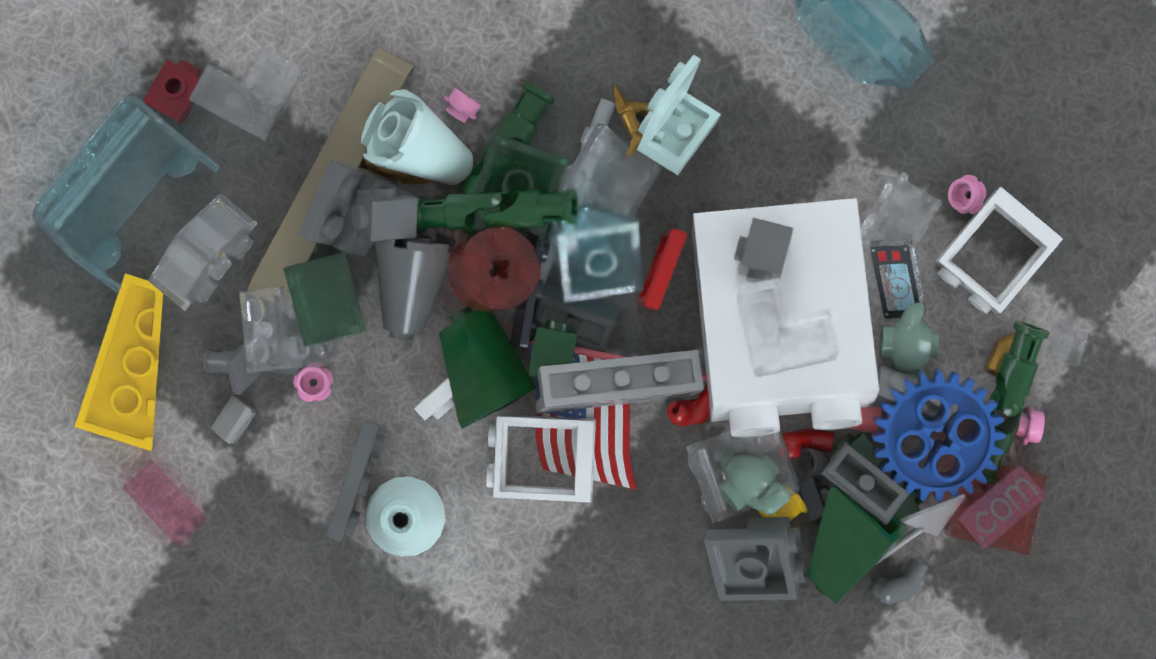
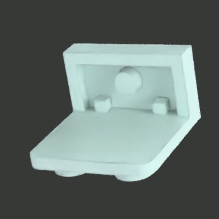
M695 55L691 57L686 65L682 62L677 64L668 79V83L671 85L666 91L662 88L658 89L647 109L650 112L638 129V132L643 134L637 150L676 175L681 172L720 117V113L687 93L701 61Z

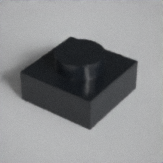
M812 477L799 482L798 485L810 520L820 526L830 487L828 485L823 486L821 482Z

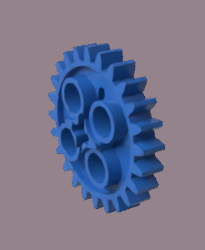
M935 369L932 380H928L922 371L918 372V384L913 385L907 378H904L903 385L905 391L900 393L891 388L889 391L895 401L892 404L882 401L879 403L884 411L887 412L886 416L873 418V421L882 427V431L872 433L871 438L874 441L883 443V445L874 449L873 453L879 458L887 457L880 464V469L883 473L894 470L890 478L897 484L905 480L903 489L909 494L917 487L918 497L921 501H925L930 491L933 492V496L938 503L942 502L945 491H948L952 498L958 497V488L962 486L970 494L974 493L971 481L977 479L985 484L987 480L982 473L983 469H997V466L990 460L991 455H1003L1004 452L1001 448L994 445V441L1006 438V434L994 429V426L1002 423L1004 419L999 414L990 415L998 404L993 399L982 402L988 391L981 386L972 392L974 380L969 376L959 384V374L956 371H952L949 374L947 381L944 380L943 374L939 369ZM930 399L939 400V412L931 418L923 417L921 414L923 404ZM957 404V411L948 419L951 406ZM965 419H973L975 421V429L971 435L967 437L958 436V424ZM933 430L936 432L943 431L946 434V438L943 441L938 439L934 441L930 434ZM909 435H918L920 437L919 447L911 453L902 452V440ZM929 452L925 466L919 467L920 460ZM945 454L954 455L955 463L950 470L946 472L936 470L937 460Z

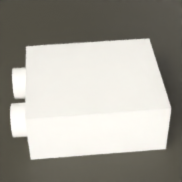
M857 198L693 213L692 241L711 422L729 420L731 436L758 437L777 433L780 431V415L811 413L813 428L819 430L843 429L861 424V408L873 407L879 392ZM753 217L793 228L779 285L770 283L768 287L758 286L746 281V276L739 274L741 261L734 260L739 237L748 238Z

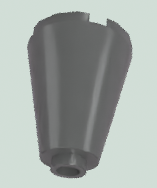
M416 231V238L375 241L382 324L385 330L390 331L391 338L411 341L414 340V335L423 333L456 247V240L445 234L437 233L436 240H432L431 236Z

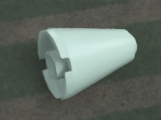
M406 89L395 90L389 94L394 98L386 105L379 102L374 107L365 123L361 136V144L367 147V154L363 153L366 160L378 167L449 185H456L470 175L473 168L472 152L416 94Z

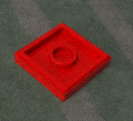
M677 229L663 232L636 302L639 306L649 310H659L687 238V233Z

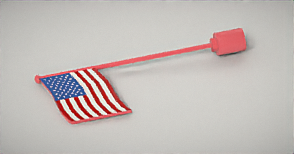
M535 338L532 342L528 343L531 357ZM575 346L572 363L626 357ZM702 373L703 381L707 382L706 374ZM534 376L537 401L541 396L538 377ZM630 404L536 413V416L596 419L593 480L637 490L630 460ZM874 405L873 407L861 408L862 423L849 427V429L868 433L877 432L879 425L873 421V418L881 417L882 408ZM536 428L535 438L543 470L575 476L577 429Z

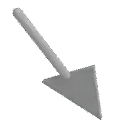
M960 495L901 518L902 523L912 526L914 529L902 536L879 562L923 531L938 536L965 499V495Z

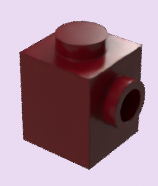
M180 59L177 65L166 60L143 102L178 123L183 124L206 85L202 79L198 78L201 70L183 59Z

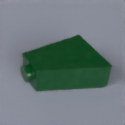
M469 305L449 317L452 324L440 331L439 336L457 419L462 429L513 404L536 389L535 384L528 375L489 305L475 311Z
M834 485L828 492L807 577L815 584L822 595L829 597L837 604L854 589L909 529L895 516L891 518L887 525H884Z

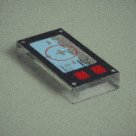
M913 240L873 241L870 250L884 319L901 318L903 312L910 304L920 302L924 304L925 314L926 306Z

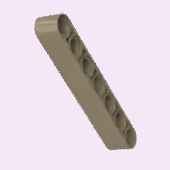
M381 47L376 49L249 284V292L282 310L288 305V297L294 287L297 288L309 266L306 264L312 252L316 253L321 244L309 241L298 234L330 161L333 160L362 167L365 160L363 153L366 154L367 147L361 144V136L368 117L379 102L386 105L394 98L389 95L395 90H403L402 86L407 76L411 77L415 65Z

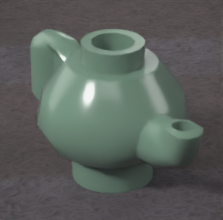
M923 302L910 304L894 326L882 325L879 342V357L891 359L892 363L889 368L918 379V372L922 371L925 374L923 366L929 363L930 358H937L939 351V334H933L931 327L922 320L924 314Z
M727 449L720 457L725 480L717 488L735 511L738 512L747 505L765 514H774L789 501V491L783 485L777 483L775 478L779 470L766 454L760 457L755 454H739L736 456L733 451Z

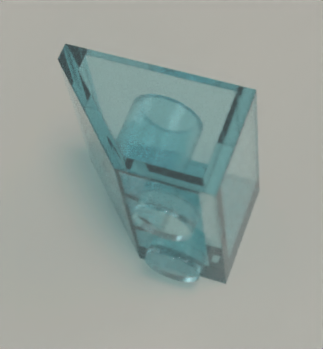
M588 203L579 205L577 224H567L566 221L551 222L556 279L564 303L644 290L637 218Z

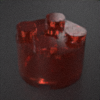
M509 227L489 228L471 234L455 247L451 256L449 282L453 292L466 306L481 311H499L521 304L534 291L541 277V268L534 247L522 234ZM492 263H496L499 268L495 277H491L489 271L493 268Z

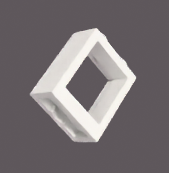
M999 187L984 202L983 207L974 214L934 263L941 268L937 273L938 276L955 289L960 284L972 294L968 301L986 315L990 310L994 314H1000L1063 238L1006 190ZM994 209L1039 246L996 298L951 261Z
M499 414L497 422L489 424L488 447H495V463H488L486 485L489 488H493V498L591 502L593 496L596 419ZM509 426L577 429L575 488L507 485Z

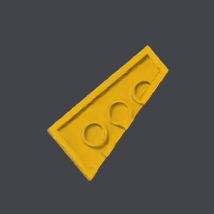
M126 273L124 274L74 427L152 451L163 285Z

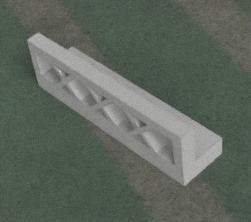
M690 350L542 366L537 369L541 398L535 402L536 413L541 414L695 396L704 390L699 351Z

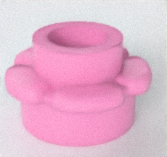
M454 88L449 97L444 96V100L449 103L445 111L463 123H466L468 118L476 120V113L482 105L471 97H467L468 95L459 89Z
M965 175L961 179L955 180L949 188L948 200L951 206L961 214H967L968 212L975 214L983 207L986 188L982 182L977 181L976 176ZM969 191L971 192V198H970V199H968V197H967V193H968Z
M308 363L294 376L293 384L298 389L297 394L302 400L312 402L313 400L322 401L331 393L330 385L333 384V376L327 368L323 369L319 363ZM311 379L317 380L315 387L310 385Z
M1033 406L1024 409L1015 436H1019L1022 445H1027L1028 442H1040L1045 425L1044 412L1034 410Z

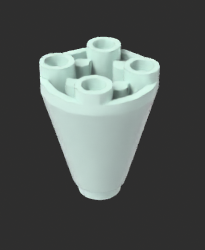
M411 476L396 477L381 484L370 496L365 511L366 528L373 542L385 552L400 557L415 556L430 549L441 536L446 521L444 504L438 492L426 481ZM398 512L405 513L409 518L408 525L404 528H398L393 523V517Z

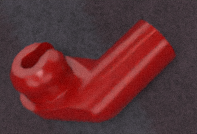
M707 384L697 399L678 400L669 404L667 416L673 424L689 426L702 424L708 420L710 406Z
M810 428L785 432L778 441L781 444L779 454L786 459H797L800 456L801 448L831 452L834 432Z

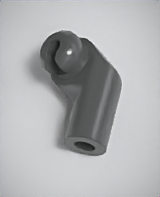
M911 557L900 578L890 581L884 577L878 578L872 586V594L876 598H880L882 603L890 605L910 599L916 593L929 566Z

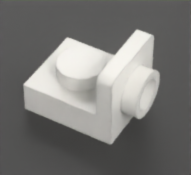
M449 378L445 379L415 406L414 409L424 420H427L431 415L438 420L454 406V402L450 399L452 391Z

